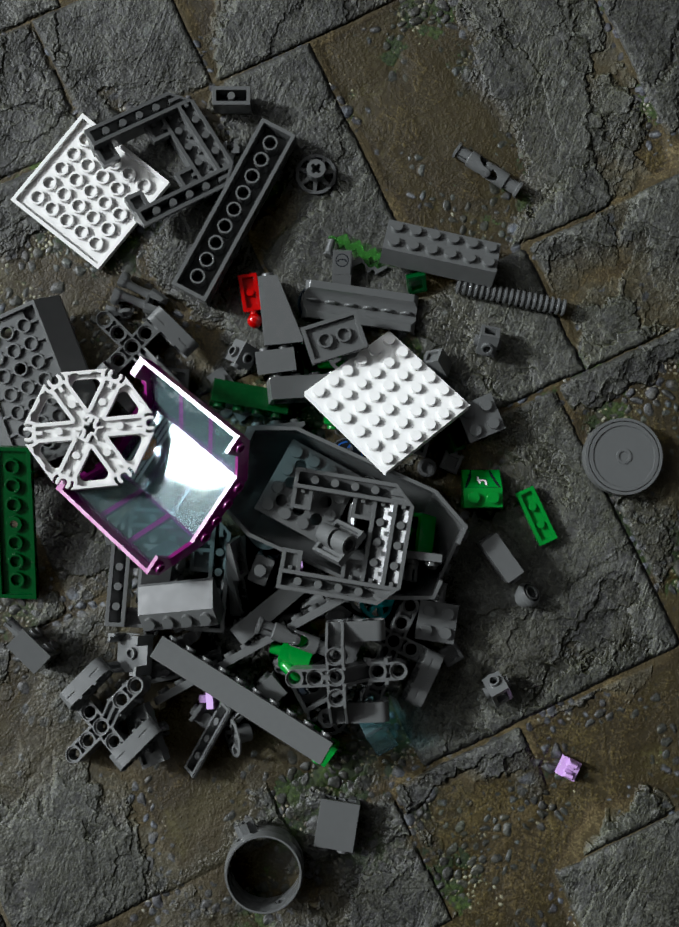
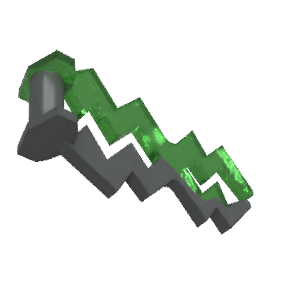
M347 234L339 237L328 236L326 250L323 253L325 257L333 259V249L335 243L338 242L339 249L344 245L346 250H357L359 258L354 261L352 257L351 268L363 263L367 274L373 270L375 275L387 269V266L378 268V261L372 265L369 264V258L372 257L375 262L381 257V252L377 254L376 247L365 252L361 241L358 240L350 244Z

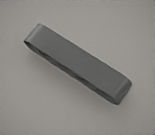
M278 589L234 625L230 631L243 645L255 635V627L260 616L264 620L271 622L304 593Z

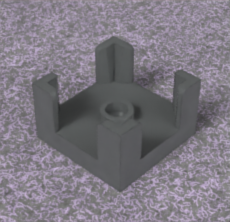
M125 631L108 633L109 643L118 642L117 661L107 662L113 673L129 672V676L150 675L152 672V658L150 655L153 652L154 635Z

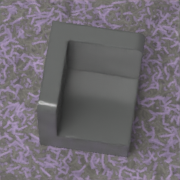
M439 348L426 351L422 361L440 378H447L452 363L444 349Z

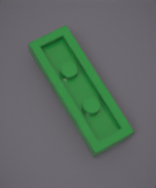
M534 486L515 493L538 545L542 546L557 539L558 537Z

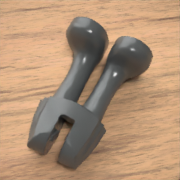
M125 271L120 275L117 286L129 289L145 297L146 300L128 294L117 287L114 288L110 303L113 305H119L120 302L131 303L143 309V313L150 315L158 307L153 305L154 301L165 306L169 302V298L155 288L149 290L134 283L131 280L130 273Z

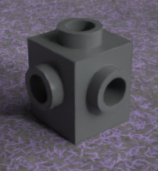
M481 325L480 332L475 334L473 341L477 354L495 356L496 350H500L502 344L500 328Z
M235 338L225 359L231 362V367L239 371L241 368L249 371L256 358L255 352H259V350L247 342Z
M499 670L482 679L485 686L482 690L487 699L491 698L496 707L514 698L509 688L511 683L506 676L502 677Z

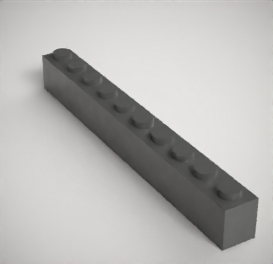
M171 634L170 636L161 637L150 655L151 658L317 764L321 765L335 742L331 739L333 737L331 734L324 730L319 732L314 729L315 725L306 719L304 721L297 718L298 714L289 708L284 710L280 707L281 703L271 697L268 700L262 696L264 693L258 688L253 687L251 689L246 686L247 682L242 678L230 676L228 669L222 666L216 667L212 664V659L205 655L200 657L196 654L197 650L193 647L181 645L179 643L181 640Z

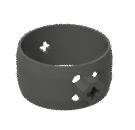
M253 817L247 818L234 827L238 837L231 845L225 861L224 877L226 886L234 901L245 910L257 914L274 913L286 907L298 894L304 878V855L295 837L284 828L271 824L256 825ZM256 838H271L286 845L296 857L300 873L295 883L286 892L268 898L254 896L245 891L236 881L231 866L232 855L242 844Z

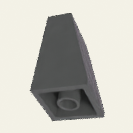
M270 272L263 273L262 276H258L264 346L270 347L271 350L278 349V346L290 345L294 349H304L303 337L278 276Z

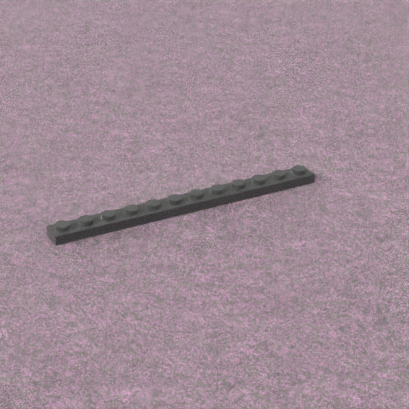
M327 597L325 598L326 603L319 606L316 603L307 608L309 612L305 615H302L300 612L291 617L292 622L286 624V626L293 631L347 600ZM260 634L257 636L258 640L252 643L249 640L240 645L241 650L235 653L233 649L223 655L225 659L221 661L215 659L212 664L218 668L219 666L226 668L274 640H271L269 636ZM181 678L174 682L175 686L171 689L166 686L157 691L159 695L153 698L157 706L194 684Z

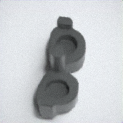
M107 304L105 307V311L111 313L115 318L119 315L123 319H129L135 311L134 308H123L122 304L119 305V308L108 306Z

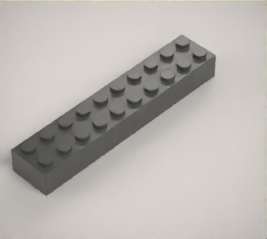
M264 118L261 119L172 282L175 290L209 306L297 144L295 134Z

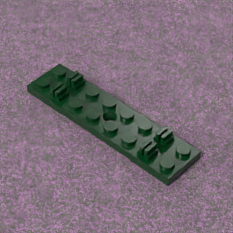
M0 445V598L37 599L39 597L33 455L27 446ZM13 520L18 523L17 527L12 526L11 522Z

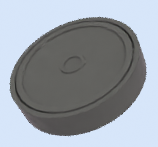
M617 418L602 423L589 434L582 450V464L587 477L598 489L612 495H631L643 491L655 481L662 467L663 453L659 439L647 425L630 418Z

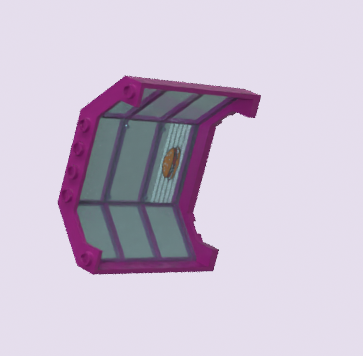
M140 356L130 374L135 378L141 379V383L144 385L142 399L153 413L145 415V417L149 415L154 417V420L148 421L146 425L155 427L154 431H147V433L155 432L136 474L129 468L133 477L130 478L128 474H123L121 476L123 484L119 483L117 478H115V482L119 485L115 487L71 491L74 483L72 482L71 488L67 490L65 488L67 480H62L55 489L147 575H160L210 539L212 531L220 524L224 513L232 506L237 494L243 490L244 484L248 479L250 439L153 361ZM137 406L131 415L138 413L139 409ZM137 435L116 437L113 444L126 461H131L134 459L142 440ZM102 462L97 463L92 471L80 473V478L83 481L101 480L108 476V471Z

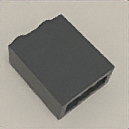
M490 533L476 543L503 582H511L513 584L522 578L521 574L524 570L497 533Z
M321 794L314 847L321 851L337 850L340 854L353 853L360 800Z

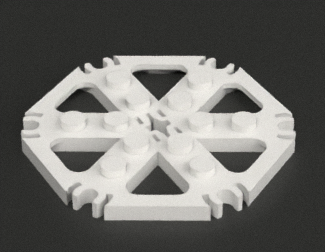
M108 368L61 372L65 380L57 374V384L54 385L49 380L47 381L48 386L51 388L50 390L45 384L43 385L24 423V426H32V428H23L24 432H32V436L24 438V441L32 443L25 445L53 483L57 477L56 485L59 486L62 480H67L65 488L69 490L73 482L71 491L119 486L115 482V478H117L119 483L123 484L124 482L121 479L123 474H128L130 478L133 477L129 468L136 474L155 432L147 433V431H154L155 427L146 425L148 421L154 420V417L151 415L145 417V415L153 414L126 376L122 382L123 374H120L117 379H113L114 371L110 370L107 377ZM96 379L100 382V385L87 409L73 390L72 385L75 381ZM121 392L128 393L139 409L137 414L108 417L117 396ZM52 398L58 402L70 420L40 423L38 417L46 401ZM93 423L95 431L87 435L85 427H89ZM137 435L142 441L134 459L126 461L109 438ZM71 442L59 468H53L41 453V447L44 444ZM91 450L94 451L108 471V476L105 479L83 481L80 478V473Z

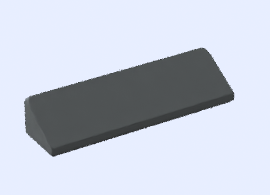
M222 702L219 703L184 766L194 779L233 709Z

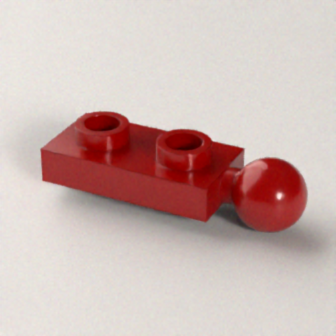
M257 273L238 275L244 314L250 313L247 323L251 328H259L262 325V317L257 314V312L261 311Z

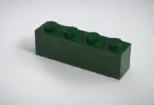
M214 378L212 383L209 406H213L214 409H231L234 413L238 414L247 412L252 413L251 415L255 417L268 416L272 420H282L288 415L289 404L269 405L267 388L217 378Z

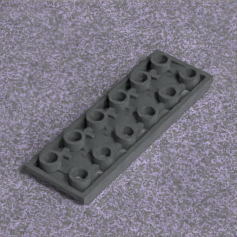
M306 280L301 318L323 321L356 310L362 327L414 334L419 296L318 280Z

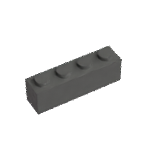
M312 372L309 375H302L301 373H293L290 376H283V374L271 375L266 382L269 405L309 403L310 401L304 397V392L328 374Z

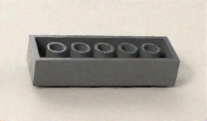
M389 219L379 263L492 287L497 272L501 243Z

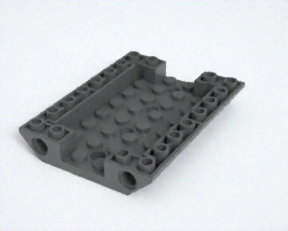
M60 295L34 299L0 315V445L26 446L25 444H32L24 441V438L32 436V432H24L23 428H32L29 425L24 426V423L32 409V403L37 399L43 385L45 384L50 390L51 388L48 386L47 381L49 380L54 385L57 384V374L65 380L61 372L89 370ZM10 328L12 335L7 339L5 331ZM21 364H24L26 368L23 374L18 372ZM94 380L75 381L72 388L88 409L97 391ZM52 398L46 401L38 417L40 423L70 420L58 402ZM93 423L89 427H85L87 435L95 431ZM71 442L53 443L50 447L44 444L41 447V453L51 463L65 456ZM33 456V469L36 472L43 468Z

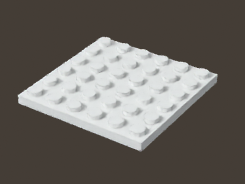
M82 113L11 198V201L100 271L138 225L124 202V198L142 190L149 203L159 199L171 184L122 144L115 147L121 157V162L103 169L97 157L93 156L84 134L85 129L96 124Z
M390 331L383 334L368 345L367 349L361 350L356 357L343 363L304 392V397L385 476L465 413L470 407L469 403Z

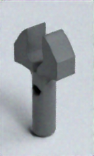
M225 141L223 147L233 161L231 176L234 170V158L240 156V147L234 141V149L229 153L227 150L228 141Z

